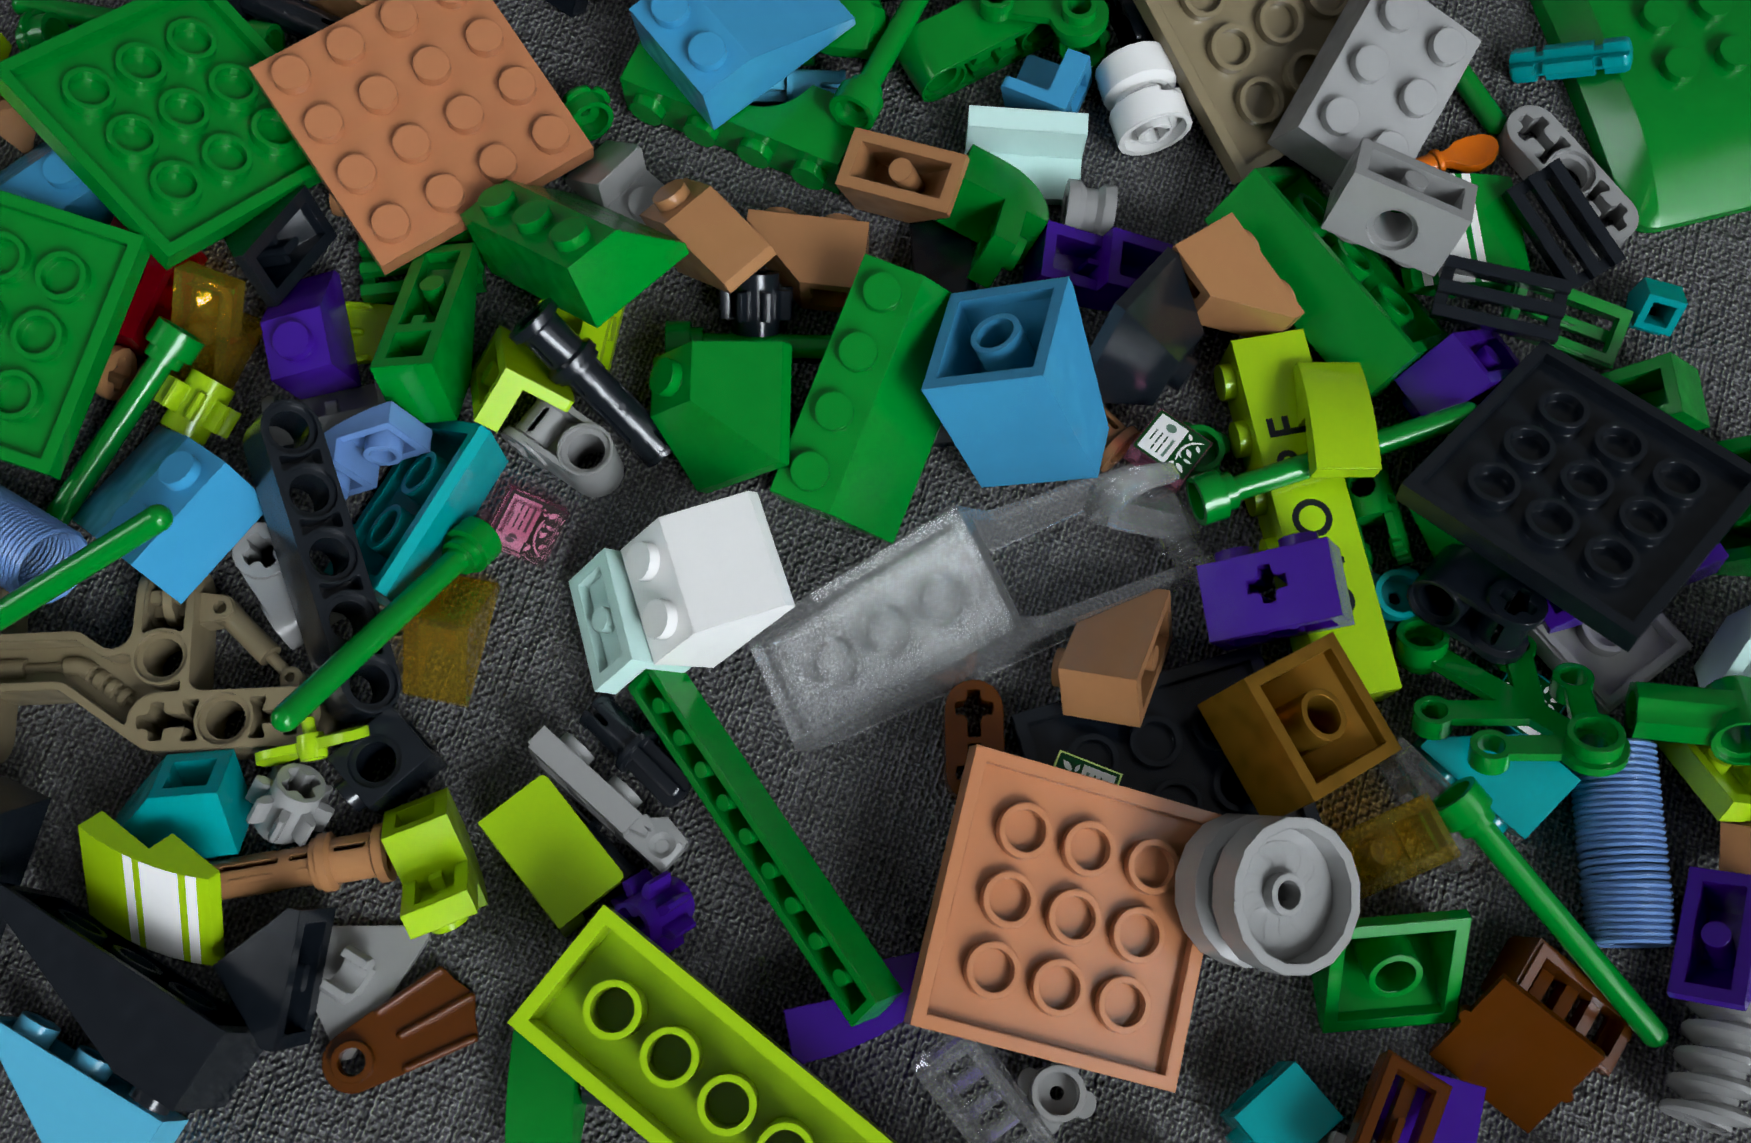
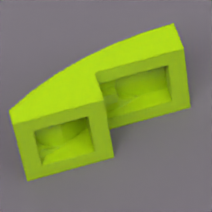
M1297 362L1294 366L1298 426H1306L1310 478L1375 477L1382 470L1380 446L1372 400L1360 362Z

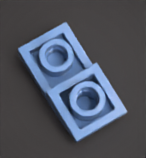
M388 401L353 415L324 432L344 499L346 500L349 496L376 489L380 466L395 465L404 459L430 452L433 430L393 401Z

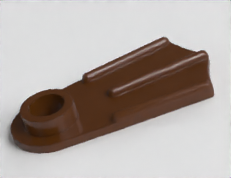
M437 966L329 1042L322 1057V1070L327 1082L334 1089L343 1093H361L479 1040V1032L476 1021V993L457 981L444 966ZM349 1048L359 1049L365 1056L364 1069L358 1075H350L342 1068V1056Z

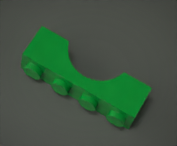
M641 41L639 42L620 77L627 110L631 111L636 118L652 126L663 124L681 131L691 141L701 146L712 147L716 145L736 153L744 162L753 167L761 169L771 167L788 174L797 183L808 189L820 190L823 188L839 195L840 190L835 185V181L853 131L843 127L832 116L829 103L834 93L812 85L798 97L783 104L765 107L748 105L716 130H713L647 53Z

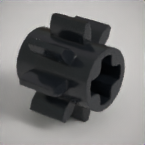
M759 269L731 294L719 289V318L733 319L734 334L746 337L775 336L779 334V320H792L793 287L779 286V271Z

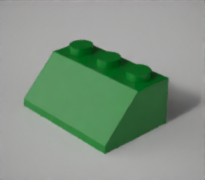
M507 179L501 184L493 185L484 190L478 197V201L460 214L491 273L542 300L549 297L552 298L558 305V308L596 328L600 327L689 254L684 242L577 194L527 185Z

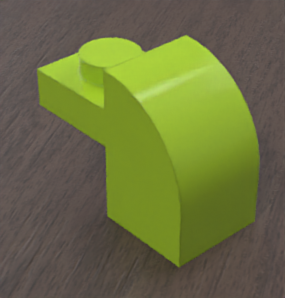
M448 787L384 812L381 841L403 885L400 919L411 940L430 932L433 934H444L453 931L463 925L470 916L477 914L479 908L488 905L482 871L468 831Z

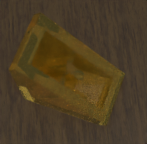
M458 576L403 627V693L406 696L469 707L500 590L498 583Z

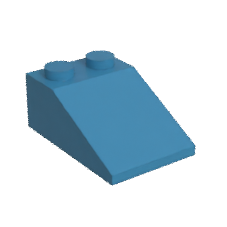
M640 0L629 8L643 48L713 130H716L856 25L854 16L839 0Z
M157 425L84 502L72 520L98 539L152 505L162 504L167 506L173 513L172 525L161 534L121 558L182 604L263 515V511L256 490L225 461L190 437Z

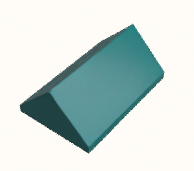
M464 421L423 423L433 430L430 452L404 459L400 463L393 465L353 526L378 603L386 607L442 556L445 535L463 518L475 516L505 469L508 460L492 432L485 426ZM331 561L324 571L329 576L333 574V564Z

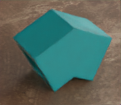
M1644 277L1628 293L1625 308L1634 311L1628 327L1658 336L1662 334L1670 337L1688 305L1683 288ZM1652 306L1656 307L1655 316L1648 314Z

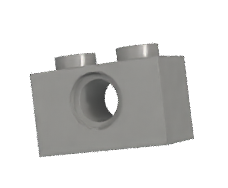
M1363 137L1330 192L1321 229L1335 234L1346 243L1359 244L1387 256L1402 267L1415 268L1434 277L1472 223L1478 186ZM1391 210L1400 211L1402 213H1394L1391 212Z

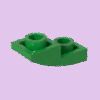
M514 1029L507 1082L505 1143H581L586 1105L582 1103L580 1084Z

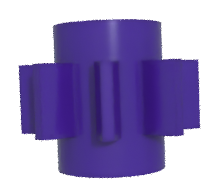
M644 869L622 882L624 892L611 899L614 909L667 953L672 952L685 943L683 934L696 927V922L692 919L695 911L694 898L690 889L682 880L671 876V873L667 870L653 878L651 873Z

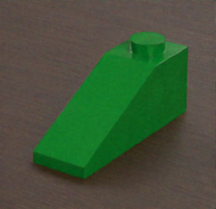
M475 242L438 245L412 260L370 365V370L386 402L393 401L422 423L457 421L471 381L479 251Z

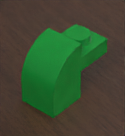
M972 144L967 153L970 161L950 218L936 219V222L978 243L967 278L985 288H990L1002 268L1011 272L1016 264L1021 265L1048 223L1049 211L1042 193L1024 173L1010 163Z

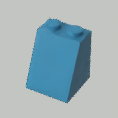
M1069 276L951 293L921 390L981 488L1098 478L1109 426L1074 286Z

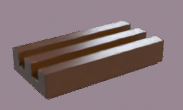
M1388 1049L1377 1058L1345 1143H1370L1396 1074L1401 1076L1376 1143H1398L1418 1087L1426 1091V1095L1408 1143H1433L1453 1087Z

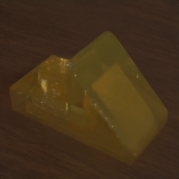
M190 260L174 268L171 321L198 337L206 345L192 365L184 364L179 372L172 370L170 375L184 382L193 368L233 390L262 336L261 318L243 312L245 281Z
M1428 792L1337 834L1352 853L1360 879V900L1461 856Z

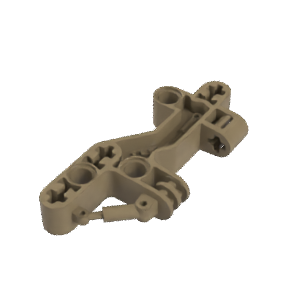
M210 573L182 604L143 575L137 588L131 636L126 643L116 648L110 649L81 632L27 633L28 615L0 632V764L5 762L11 754L15 743L18 706L78 703L142 750L164 758L167 754L234 749L238 760L255 759L254 753L295 744L296 736L303 734L301 724L297 727V733L293 730L290 732L276 730L271 724L270 716L273 709L307 679L306 674L297 667L289 666L280 657L281 647L244 611L240 603L226 594L216 593L215 583ZM0 586L1 599L10 592ZM167 625H169L171 628H183V630L178 631L175 629L167 628ZM225 629L260 665L269 664L280 675V687L213 690L216 630ZM182 651L183 659L179 668L171 675L164 676V667L167 660L176 652ZM323 703L311 713V716L315 718L317 731H324L326 735L340 730V721L327 712ZM245 711L246 720L243 729L233 738L226 739L225 727L230 717L237 712ZM176 719L194 726L195 732L186 727L172 726H174Z

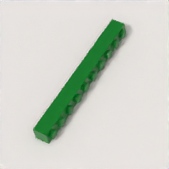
M645 669L634 678L627 689L850 1026L854 1027L880 1016L904 992L687 673Z

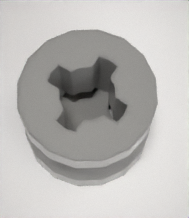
M1068 179L1064 191L1059 223L1100 236L1105 235L1114 226L1118 187L1116 185L1104 184L1099 189L1088 188L1082 180Z

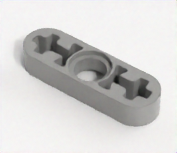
M1525 105L1511 113L1501 133L1497 134L1496 138L1502 157L1523 180L1536 171L1542 170L1557 158H1560L1564 166L1578 176L1580 190L1584 196L1587 197L1590 194L1594 198L1589 203L1600 220L1607 217L1613 220L1615 225L1607 226L1606 229L1618 247H1620L1638 226L1639 215L1632 201L1548 110L1536 105ZM1531 131L1536 135L1537 140L1529 138L1524 141L1519 137L1518 133L1527 134ZM1549 151L1553 152L1545 164L1539 161V158H1544ZM1546 181L1547 185L1549 186V188L1551 189V191L1553 192V194L1555 195V197L1557 198V200L1559 201V203L1561 204V206L1563 207V209L1565 210V212L1567 213V215L1569 216V218L1571 219V221L1573 222V224L1575 225V227L1577 228V230L1579 231V233L1581 234V236L1583 237L1591 251L1595 252V250L1593 249V247L1591 246V244L1589 243V241L1587 240V238L1585 237V235L1583 234V232L1581 231V229L1579 228V226L1577 225V223L1575 222V220L1573 219V217L1571 216V214L1569 213V211L1567 210V208L1565 207V205L1563 204V202L1561 201V199L1559 198V196L1557 195L1549 181Z

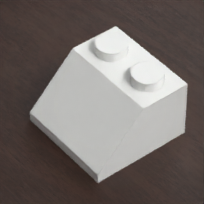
M746 491L660 516L620 550L654 665L714 668L795 607L758 492Z

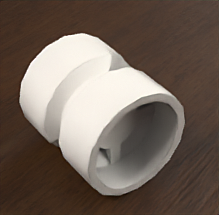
M1141 41L1122 47L1103 59L1095 72V79L1103 103L1107 110L1111 111L1109 122L1117 146L1123 154L1130 156L1147 155L1172 146L1190 131L1193 123L1184 95L1180 88L1176 87L1177 76L1161 44L1157 41Z

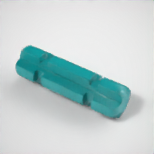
M1620 36L1604 38L1603 44L1595 45L1594 39L1545 45L1543 51L1536 52V46L1516 48L1510 54L1509 75L1514 83L1520 84L1537 82L1539 76L1544 75L1546 81L1595 76L1597 70L1605 69V74L1624 73L1629 71L1632 66L1633 45L1629 37Z

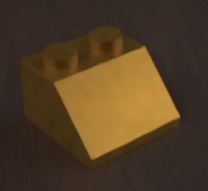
M1333 632L1249 675L1197 705L1259 815L1284 816L1314 803L1402 750Z

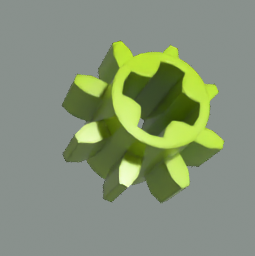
M193 368L184 382L169 374L153 399L168 408L160 420L161 424L175 432L190 437L203 446L211 433L227 440L242 415L228 407L236 393L235 391Z

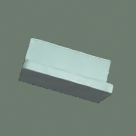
M969 105L964 154L967 155L972 144L1001 158L1019 169L1037 186L1047 205L1062 206L1068 179L1081 180V163L1088 136L1089 113Z
M603 548L568 581L594 692L617 694L645 669L685 673L691 668L689 666L653 664L621 551Z

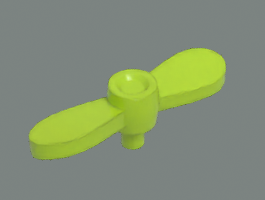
M314 716L307 717L301 723L303 734L296 736L295 744L254 753L257 766L270 767L285 764L298 758L300 762L321 760L328 757V747L370 736L369 725L352 727L325 735L324 731L316 730Z

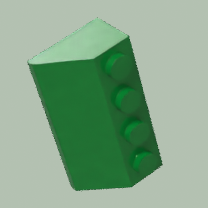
M1300 166L1254 168L1204 221L1209 226L1232 212L1243 228L1251 232L1257 239L1261 253L1277 275L1291 286L1298 304L1305 312L1290 327V331L1303 328L1309 351H1317L1325 362H1360L1371 399L1382 395L1397 384L1394 379L1447 338L1449 334L1436 319L1429 317V311L1413 294L1405 293L1404 283L1375 251L1359 244L1346 243L1335 234L1321 229L1328 197Z
M864 255L790 438L789 465L777 470L769 490L778 500L894 545L942 425L921 388L952 292L924 275L871 255Z

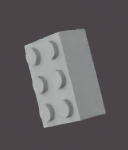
M1348 0L1267 143L1332 188L1363 137L1415 159L1482 40L1427 0Z

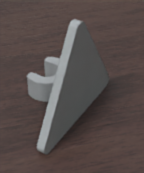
M404 925L332 927L316 1013L330 1041L396 994L429 942L431 932L411 940ZM349 1048L343 1054L341 1060L354 1059L360 1050Z

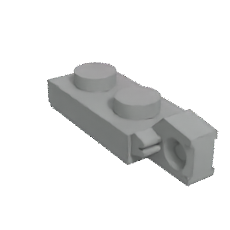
M544 725L528 741V749L533 762L595 819H598L625 846L628 845L657 873L661 874L668 870L687 849L688 841L669 817L649 818L647 814L642 815L637 810L642 800L624 781L613 775L606 782L589 766L594 760L593 755L573 735L565 732L558 738Z

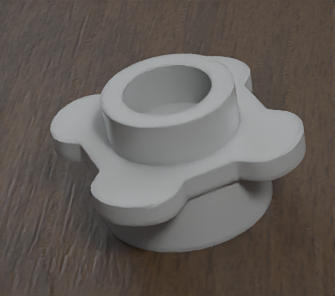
M1052 1062L1037 1070L1027 1067L1019 1073L1016 1082L1017 1089L1021 1094L1028 1097L1034 1111L1032 1124L1037 1131L1046 1135L1055 1134L1063 1122L1071 1121L1076 1117L1087 1119L1092 1116L1096 1109V1097L1092 1092L1086 1090L1085 1083L1078 1074L1080 1068ZM1054 1086H1059L1063 1091V1095L1059 1100H1054L1050 1096V1090Z

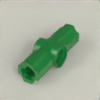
M1743 675L1725 676L1714 680L1705 688L1639 681L1630 682L1625 697L1624 729L1626 738L1710 746L1715 757L1724 763L1751 765V677Z

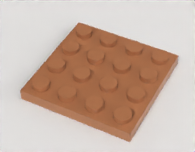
M377 0L249 67L254 80L384 275L389 274L465 231L467 227L460 214L475 204L480 194L487 188L501 184L506 179L543 187L594 158V147L493 0Z
M982 745L969 746L903 1023L1175 1093L1203 959V953L1198 950L1183 931L1175 905V872L1186 843L1204 823L1222 815Z

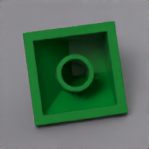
M691 341L653 358V368L649 378V385L652 391L650 417L697 491L708 494L789 465L791 344L783 341Z

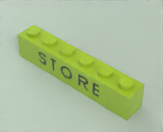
M1303 328L1232 340L1219 364L1215 366L1214 382L1216 392L1221 401H1228L1233 420L1229 424L1231 450L1236 458L1243 459L1246 472L1308 452L1306 426H1298L1294 366L1297 362H1312ZM1310 478L1244 499L1249 514L1252 517L1257 516L1263 536V539L1259 541V552L1278 548V540L1284 536L1309 531L1317 532L1319 538L1327 536L1340 548L1355 625L1289 638L1292 651L1295 652L1333 632L1374 702L1384 701L1402 689L1345 478ZM1277 576L1273 577L1276 590L1280 587L1288 586Z

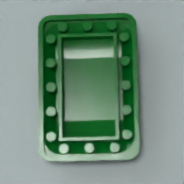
M1530 0L1548 45L1594 39L1595 45L1603 44L1604 38L1627 36L1632 42L1633 62L1629 71L1605 74V69L1597 70L1595 76L1562 80L1596 163L1632 201L1638 211L1639 222L1635 231L1657 233L1751 210V0Z

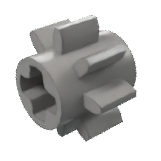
M292 763L285 766L283 764L274 766L268 777L261 775L255 777L245 797L246 800L254 804L246 818V822L254 824L257 832L268 842L281 845L296 842L299 846H305L312 831L323 833L335 811L334 808L326 804L333 787L332 785H326L323 776L308 765Z

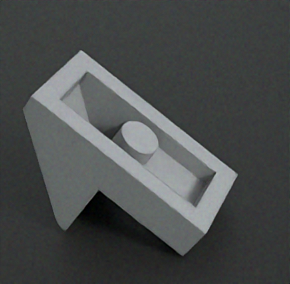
M606 140L594 151V158L578 166L565 178L566 184L579 196L644 225L646 224L640 217V214L654 203L652 201L654 194L664 186L662 182L646 169L642 148L637 144Z

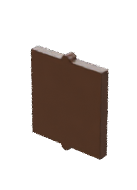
M1505 973L1472 1006L1462 1005L1459 1008V1019L1429 1051L1431 1057L1461 1081L1485 1087V1100L1527 1134L1561 1101L1564 1103L1572 1102L1574 1099L1573 1090L1606 1058L1603 1050Z

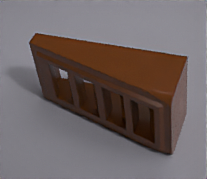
M1523 936L1509 938L1483 981L1481 990L1485 992L1505 973L1541 1002L1551 982L1555 981L1557 985L1545 1006L1564 1020L1576 998L1581 999L1568 1024L1582 1035H1587L1599 1012L1605 1016L1592 1042L1605 1052L1606 1058L1594 1071L1600 1075L1610 1076L1634 1031L1587 975L1542 938Z

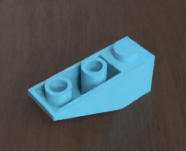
M23 1011L19 1017L0 1016V1061L41 1143H175L189 1119L171 1110L166 1116L159 1115L135 1102L129 1096L133 1085L114 1074L98 1050L84 1045H80L77 1050L57 1039L61 1032L59 1026L33 1012Z

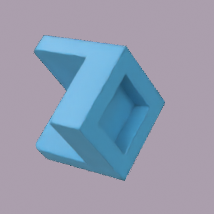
M1068 48L1061 64H1057L1035 55H1028L1017 78L1005 76L1001 92L1004 106L1007 108L1078 113L1092 84L1090 56Z

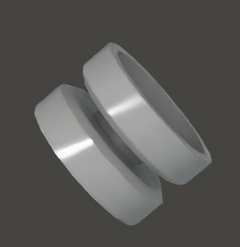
M1226 813L1204 823L1186 843L1175 872V905L1183 931L1201 953L1216 961L1242 968H1256L1262 972L1283 976H1310L1333 964L1350 943L1360 914V879L1352 853L1337 833L1313 818Z

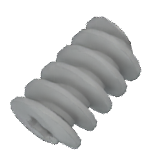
M1688 1001V1008L1701 1019H1687L1683 1021L1680 1030L1681 1034L1695 1045H1680L1676 1047L1673 1057L1676 1062L1689 1072H1671L1666 1077L1667 1086L1683 1099L1665 1098L1660 1100L1658 1108L1665 1114L1699 1129L1719 1135L1732 1136L1733 1127L1751 1128V1116L1739 1108L1740 1100L1751 1101V1084L1746 1081L1747 1074H1751V1003L1747 1011H1740Z

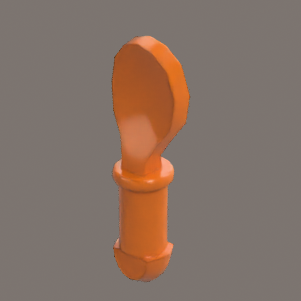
M1477 134L1456 140L1449 148L1443 151L1432 149L1428 154L1415 159L1445 172L1449 168L1464 173H1473L1483 170L1494 162L1499 152L1498 140L1493 136Z

